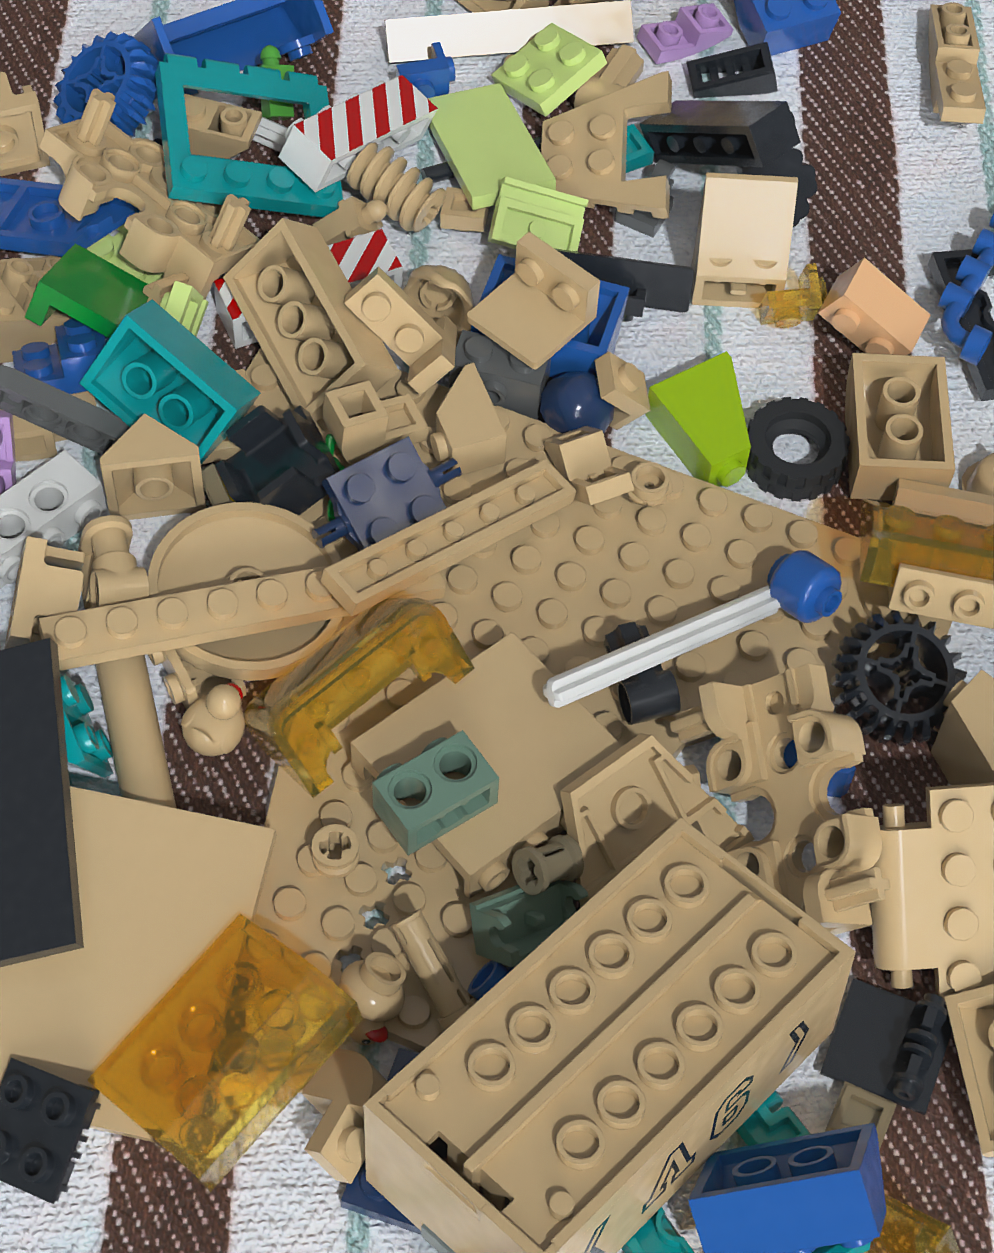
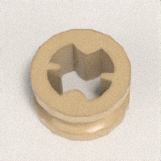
M341 824L327 825L318 830L312 838V861L320 874L328 878L338 879L349 875L355 870L359 863V841L351 828ZM341 843L342 853L340 859H330V844Z

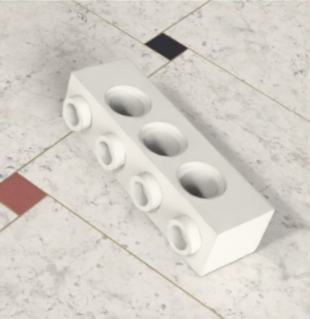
M66 450L60 452L0 495V589L6 584L16 582L20 557L27 536L47 539L48 546L61 548L64 542L81 531L91 520L101 517L107 512L102 483Z

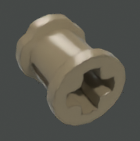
M557 835L552 837L547 845L536 849L527 846L517 850L513 855L512 870L520 888L527 894L537 895L545 892L549 884L558 880L573 881L579 879L583 874L584 861L581 848L571 836Z

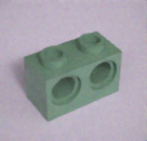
M462 730L448 739L441 737L432 741L419 756L405 764L396 763L384 769L377 779L372 782L373 809L409 856L497 804L499 776ZM449 772H460L466 777L453 780L444 775ZM404 798H415L420 800L421 803L415 806H405L400 804L399 801Z

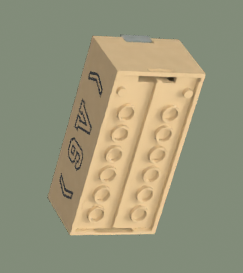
M679 818L363 1104L366 1180L421 1231V1236L439 1253H617L833 1032L856 951L683 818Z

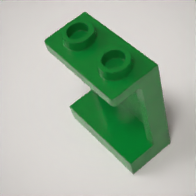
M75 243L39 280L25 318L42 326L58 309L110 338L126 314L147 303L149 297L143 293V288L147 283Z

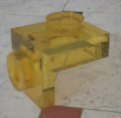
M816 263L805 265L798 278L799 289L766 292L758 308L761 325L775 324L777 328H790L799 325L802 321H812L827 296L826 283L823 277H818Z

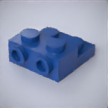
M72 318L64 322V325L55 326L58 344L48 345L46 342H33L24 345L21 350L12 351L14 369L68 394H75L87 391L79 383L110 338Z

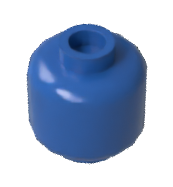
M798 550L791 554H785L775 561L769 571L767 583L770 588L771 597L778 600L782 610L802 623L816 622L823 616L828 617L832 615L841 603L842 593L840 590L842 581L840 572L810 551Z

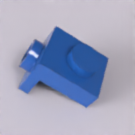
M440 42L431 43V59L396 65V77L403 75L427 98L449 94V82H454L456 77L453 59L451 56L445 57Z

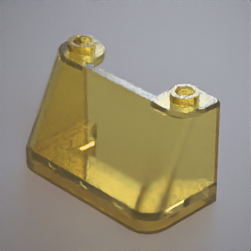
M389 597L364 610L257 694L245 710L244 721L247 730L257 745L314 798L334 782L326 770L327 759L330 752L336 754L343 748L332 732L334 727L408 668H411L414 675L423 682L432 677L431 673L437 672L443 674L454 684L475 668L444 614L428 600L417 597Z

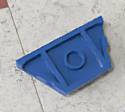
M0 178V249L62 257L75 243L87 249L125 224L127 217L134 213H139L140 210L126 201L114 198L112 201L100 204L98 211L83 216L82 220L78 221L65 211L58 201L63 185Z

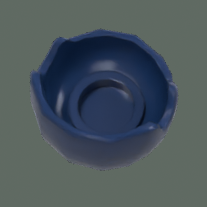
M576 371L563 374L550 380L541 393L540 411L545 423L562 434L584 426L603 430L604 434L614 418L615 406L601 398L598 377L593 373Z

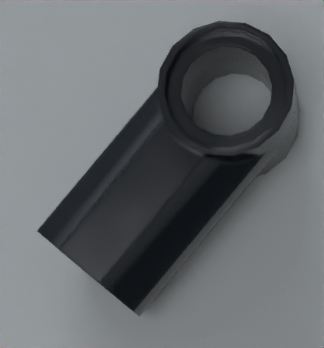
M635 621L618 625L614 631L606 634L604 646L607 653H610L650 635L646 625H638ZM661 664L618 682V699L622 714L628 725L680 712L681 702L676 680L669 669L663 670Z

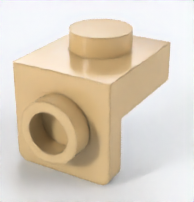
M607 352L595 360L600 396L603 400L615 406L614 418L609 425L610 427L618 430L651 411L645 375L642 371L638 370L632 363L625 362L611 352Z

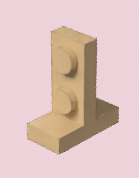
M379 266L345 295L344 304L409 366L407 383L420 396L455 367L457 326L446 315H443L435 322Z

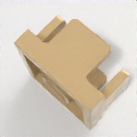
M0 72V177L51 166L49 155L39 148L44 136V127L36 92L32 90L30 84L22 86V94H13L5 72Z
M27 536L20 557L4 649L41 640L39 618L78 611L84 578L81 570L85 562L86 553L51 547L47 545V539Z

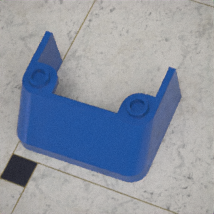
M235 0L164 25L160 16L153 18L133 37L148 46L158 62H163L165 53L196 57L198 67H201L203 59L237 63L239 64L240 71H243L245 65L257 66L262 64L260 53L266 45L275 46L280 51L281 57L288 55L290 62L313 54L311 46L320 42L334 31L322 0ZM184 88V94L193 96L199 94V91L196 89Z

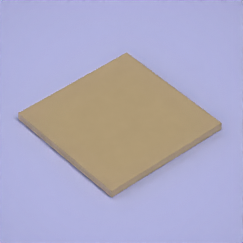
M70 786L84 948L0 967V1084L10 1059H17L78 1085L83 1084L99 1090L100 1094L97 1102L101 1103L100 1110L96 1109L89 1128L193 1151L211 1084V1074L214 1073L275 844L276 830Z

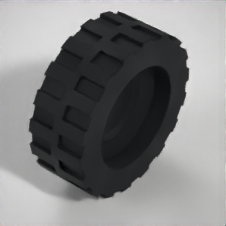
M784 397L776 402L775 400L768 402L764 408H759L755 412L754 419H750L747 428L751 449L746 469L749 472L748 477L752 482L755 481L759 485V489L765 493L769 492L774 497L782 500L786 498L791 499V501L800 502L801 499L813 500L818 495H825L831 491L834 484L837 485L849 452L850 438L846 434L847 427L844 422L838 419V415L833 410H828L824 404L818 401L816 403L809 401L808 398L791 399V397ZM780 435H801L817 444L818 456L809 464L790 463L775 455L773 442Z

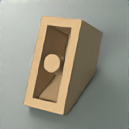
M474 363L463 367L436 412V433L430 435L431 447L438 462L444 460L445 462L449 458H454L458 464L448 469V471L450 472L460 467L462 475L505 463L507 434Z

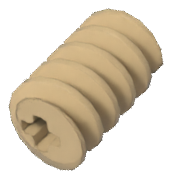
M376 142L368 144L350 166L347 174V183L353 189L360 190L365 199L383 201L387 206L388 217L393 221H399L400 226L405 231L419 232L423 230L438 214L446 198V190L439 188L430 195L429 193L434 183L431 178H425L416 184L421 173L417 167L409 169L404 174L407 167V160L404 157H398L391 163L395 152L393 148L388 146L377 153L378 144Z

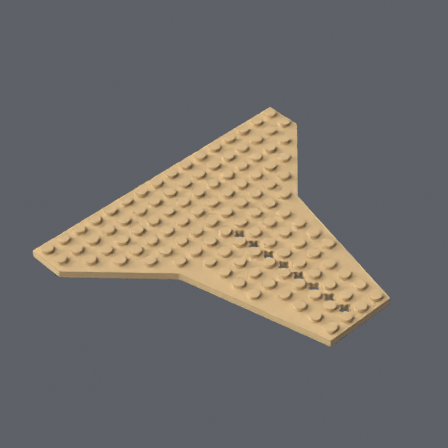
M260 348L245 371L248 382L261 393L254 402L255 408L263 405L279 418H283L282 414L289 408L294 410L295 408L264 351ZM399 370L376 393L381 401L410 394L429 428L427 440L414 443L413 445L422 462L430 470L444 462V460L439 462L436 460L431 447L430 435L436 433V412L451 388L435 383L420 396L407 383L408 373ZM494 406L507 434L505 463L463 474L439 486L444 504L448 508L545 459L557 470L545 449L543 440L562 433L550 428L544 422L500 406ZM321 418L314 422L325 441V436L331 433L324 419ZM335 444L333 457H336L345 468L353 465L346 461L338 445ZM607 446L612 467L631 473L637 465L651 462ZM665 467L673 483V490L670 495H667L666 502L660 506L650 507L636 504L629 498L627 493L593 505L573 499L572 504L440 571L446 586L443 598L356 614L352 617L345 616L340 631L329 648L302 670L264 827L275 829L277 836L239 976L348 1022L354 1010L345 1002L338 988L343 968L342 962L339 959L350 954L360 955L361 960H365L373 952L389 954L403 965L406 978L402 984L405 994L403 1008L395 1018L385 1022L388 1030V1040L421 1053L445 1030L441 1028L437 1021L441 1016L434 1002L425 990L408 960V956L389 926L406 915L421 909L431 932L440 944L463 988H465L470 999L474 997L468 993V987L478 971L491 960L476 954L469 903L516 886L518 883L511 868L507 878L497 888L489 892H485L483 889L468 899L464 895L465 879L432 842L408 856L373 809L372 782L376 779L371 776L366 781H363L352 768L351 741L511 632H514L556 676L607 654L604 646L605 635L614 631L618 625L635 621L638 625H646L649 635H652L767 586L768 574L775 561L785 554H791L798 550L810 551L840 572L842 600L832 615L828 617L823 616L816 622L802 623L781 608H778L777 613L665 661L661 663L663 670L669 669L676 680L681 702L680 712L701 705L699 686L712 681L738 686L754 684L784 673L789 668H797L808 663L825 666L830 697H837L840 693L844 692V689L833 686L830 682L831 677L841 672L831 665L832 659L837 654L843 653L838 647L840 641L845 636L852 637L851 629L857 623L863 622L867 625V619L874 614L880 613L885 619L888 613L896 611L888 609V548ZM328 494L299 516L317 528L326 524L327 505L330 499ZM331 531L325 533L324 535L327 536L331 534ZM345 536L332 542L342 560L358 552L356 546L346 539ZM899 611L903 621L911 614ZM918 615L920 627H923L930 621H936L934 635L937 638L948 634L952 621ZM883 643L874 645L870 648L867 658L877 660L879 657L889 658V655L896 650L897 644ZM919 658L921 665L923 667H926L922 660ZM618 682L578 699L622 746L640 733L652 735L676 759L685 747L717 737L712 733L687 743L679 742L678 733L672 732L670 722L676 720L675 714L628 725L622 714L618 699ZM331 824H341L351 828L359 841L360 855L357 867L349 875L338 879L328 878L320 874L312 861V838L322 827ZM563 830L558 835L564 836L568 834L566 830ZM341 843L330 844V859L341 858ZM401 866L405 868V873L411 877L408 881L399 879L395 885L389 884L388 874L385 870L390 867ZM373 909L383 911V917L389 921L386 925L377 923L373 929L365 927V917L362 914Z

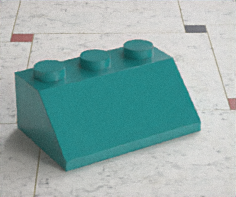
M153 299L125 315L79 383L129 427L145 413L199 447L201 464L227 437L226 431L244 417L261 394Z

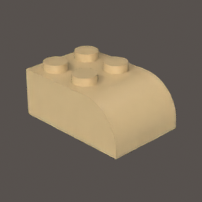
M852 353L845 398L846 434L850 438L847 455L850 499L893 501L899 478L949 487L955 472L945 357Z

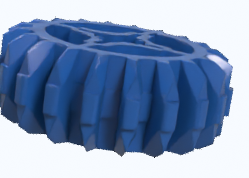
M112 31L105 38L96 35L91 46L82 44V52L77 57L71 55L72 63L70 66L61 69L64 74L63 80L55 85L60 93L55 96L53 101L58 106L56 115L60 118L62 124L81 119L92 90L98 88L103 93L110 92L115 96L116 106L110 122L127 135L135 137L136 127L140 124L147 125L145 121L146 116L149 112L156 111L153 103L158 98L155 72L159 62L155 55L150 52L151 49L133 36L127 35L124 32L117 35Z

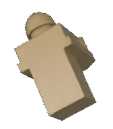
M351 196L346 200L342 199L339 201V208L312 224L318 228L326 244L331 245L359 234L379 230L383 227L381 220L387 214V206L381 200H372L365 203Z

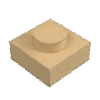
M447 187L446 198L440 212V228L455 229L463 232H484L489 207L472 210L461 188Z

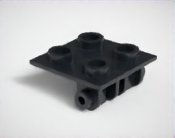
M853 978L820 1074L841 1083L846 1081L897 1105L925 1115L952 1033L949 1015L944 1008L945 1000L936 994L927 993L924 995L923 1000L914 1002Z
M11 1058L0 1084V1181L54 1204L55 1201L58 1202L61 1193L68 1192L70 1188L67 1184L76 1164L71 1159H81L83 1154L75 1150L78 1141L85 1143L88 1141L89 1136L82 1134V1130H89L96 1109L100 1110L101 1103L97 1102L100 1091L83 1084L78 1085Z

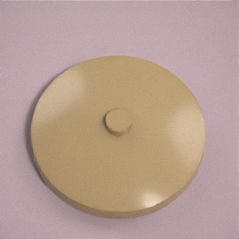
M234 502L220 504L200 510L186 517L164 536L153 554L148 570L149 598L332 565L342 559L332 543L322 549L318 547L316 542L325 537V535L323 534L313 539L312 529L317 527L297 514L276 506L263 505L261 503ZM344 617L187 646L175 650L186 662L216 676L245 681L274 679L296 672L319 658L335 640Z

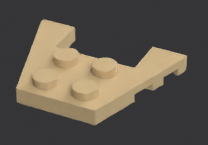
M669 71L658 73L543 121L541 154L556 178V191L589 200L587 208L594 209L595 205L599 204L616 207L620 213L633 214L635 210L651 212L653 218H669L670 185L666 175L626 181L627 120L630 118L671 113L672 80Z
M640 733L560 790L567 834L581 848L584 861L583 874L579 879H576V883L583 886L589 895L579 900L580 908L679 818H683L726 852L739 849V847L755 839L745 826L737 824L726 813L727 809L715 797H710L693 780L695 777L652 735Z

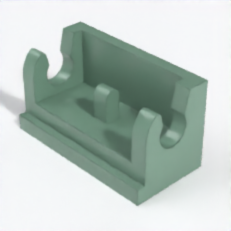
M558 880L549 884L545 892L537 895L527 894L519 885L469 903L476 954L509 967L517 966L577 912L573 899L580 900L588 897V892L580 884Z

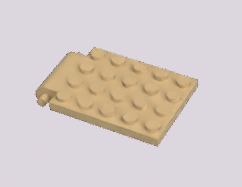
M994 782L925 787L927 822L905 823L904 804L882 805L883 825H880L882 851L878 861L871 868H880L882 878H888L890 889L885 891L886 899L871 903L873 957L875 968L891 970L892 988L906 989L913 987L912 970L934 968L935 994L944 1000V997L994 984Z

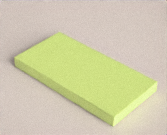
M501 83L428 98L438 108L429 128L472 210L496 204L501 188L500 182L505 176L556 190V178Z

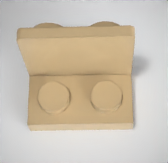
M528 232L517 241L515 273L467 313V322L532 369H538L596 318L600 280L537 236Z

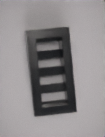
M768 42L686 62L694 98L760 95L778 91ZM710 73L711 80L703 82L701 74ZM718 73H727L726 77L719 78Z

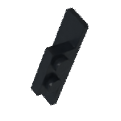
M555 249L597 279L630 288L622 319L623 322L632 321L633 316L642 317L644 307L684 313L689 310L694 269L692 267Z

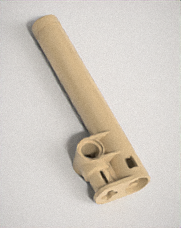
M116 515L101 516L91 520L82 531L78 551L86 553L85 562L81 570L84 574L81 593L85 610L149 598L148 575L144 567L137 566L136 558L129 552L133 531L131 523L124 517ZM145 655L95 664L121 797L176 808Z

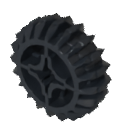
M899 610L891 611L886 615L885 619L880 613L874 614L867 619V625L859 622L851 629L852 637L845 636L840 641L838 647L843 653L837 654L832 659L831 665L841 672L831 677L830 684L844 689V692L835 698V704L844 705L848 703L852 710L846 715L854 720L859 717L863 721L861 726L862 735H868L876 728L879 743L886 744L894 736L898 746H906L912 741V738L922 743L931 737V732L938 734L933 727L935 725V728L938 730L941 728L945 718L943 712L948 709L943 702L952 688L960 680L966 678L967 672L954 668V663L961 659L962 652L953 651L949 653L945 646L950 643L952 635H943L937 638L934 635L936 621H930L923 627H920L917 614L911 613L904 621ZM883 643L897 644L896 650L889 655V658L879 657L877 660L867 658L870 648L874 645ZM919 658L922 660L927 670L921 665ZM899 681L905 683V685L901 687ZM869 686L873 687L877 692L879 701L873 695ZM920 696L930 698L923 712L916 714L900 713L902 705L908 702L909 697L914 699Z

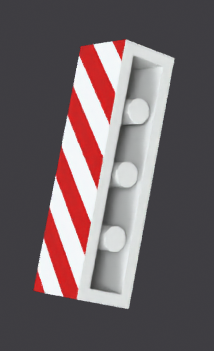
M403 75L387 82L380 81L366 92L361 94L353 93L340 104L333 107L330 105L325 106L314 116L305 120L299 118L294 121L285 132L284 138L286 142L278 157L314 192H317L347 177L353 161L368 144L376 142L378 144L377 153L388 146L397 152L421 140L438 108Z
M382 229L359 234L350 239L328 245L352 289L378 266L402 289L403 266ZM223 278L214 280L216 311L235 349L258 342Z

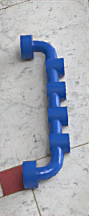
M993 214V216H992V218H991V220H990V223H989V227H991V228H993V229H994V214ZM985 228L981 231L972 250V253L979 255L976 259L969 255L965 256L955 277L956 280L962 282L961 285L958 286L949 282L938 303V307L944 309L941 318L943 333L950 342L962 349L959 358L975 366L978 365L986 351L993 332L978 325H975L972 331L969 332L960 325L959 321L965 316L978 290H981L994 266V232Z

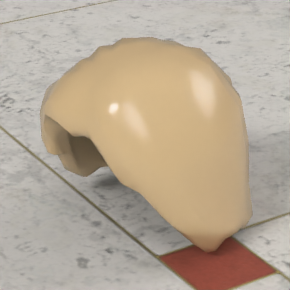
M423 265L413 270L403 291L435 322L443 315H446L457 326V346L462 330L471 332V324L467 322V313L475 307L469 283L455 269L443 265Z

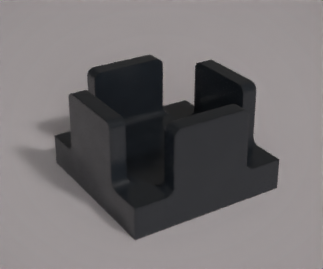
M259 405L226 431L229 440L242 450L227 462L224 459L221 460L215 467L230 497L234 501L272 505L301 515L327 495L322 481L339 472L340 469L311 414L300 405L294 410L289 408L282 414L283 418H279L265 406Z

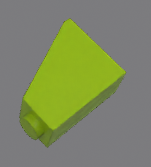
M727 351L649 387L648 399L651 411L645 413V416L694 478L719 487L722 485L728 487L738 482L745 475L751 445L732 357Z

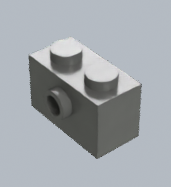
M462 330L456 346L455 367L450 371L449 388L453 386L463 367L474 363L494 406H500L537 420L541 408V393L549 382L551 358L538 369H532L486 335Z

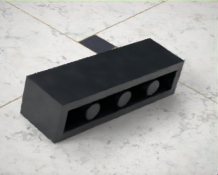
M676 100L672 102L671 113L652 115L639 124L645 140L654 151V163L662 159L674 164L763 168L801 143L795 126V118L790 111L787 101Z

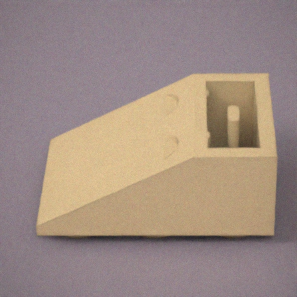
M706 172L691 267L694 269L691 291L692 305L780 310L787 279L798 177Z
M49 256L0 260V363L13 362L12 351L21 350L26 344L46 342L48 345L57 342L55 326L64 325V322L72 319V317L58 309L42 326L25 318L39 280L62 257Z

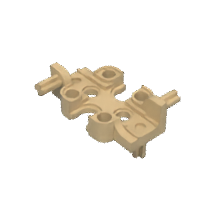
M98 88L93 89L82 118L47 128L39 146L40 149L61 166L66 179L58 198L60 205L75 219L81 221L83 216L98 211L100 204L112 201L114 198L132 204L140 212L127 217L123 227L128 230L119 254L141 270L151 273L164 272L162 279L147 284L143 288V293L149 297L147 302L153 299L160 305L165 293L171 292L175 281L193 286L204 297L203 299L206 300L214 280L228 272L260 241L257 236L244 227L251 208L248 207L250 202L244 197L238 199L233 194L227 195L223 205L168 198L163 146L145 138L132 139L110 122L116 106L115 96L110 92L103 93Z
M808 663L797 668H789L784 673L744 686L714 681L699 686L701 705L675 714L676 720L670 722L671 731L678 733L679 742L687 743L712 733L722 738L723 740L714 744L709 751L706 761L709 792L730 794L731 802L737 803L751 801L759 796H763L770 802L774 812L772 829L765 838L760 841L749 842L739 847V849L727 853L834 935L873 925L870 903L886 899L885 891L890 889L888 878H882L880 868H871L878 861L882 851L878 817H874L872 808L850 810L840 815L830 807L827 798V788L830 779L837 771L851 768L864 762L863 755H866L859 724L852 717L833 713L834 705L830 697L825 666ZM794 740L798 760L789 769L784 761V750L787 744ZM811 842L814 847L816 865L812 870L807 871L802 863V853L805 846Z

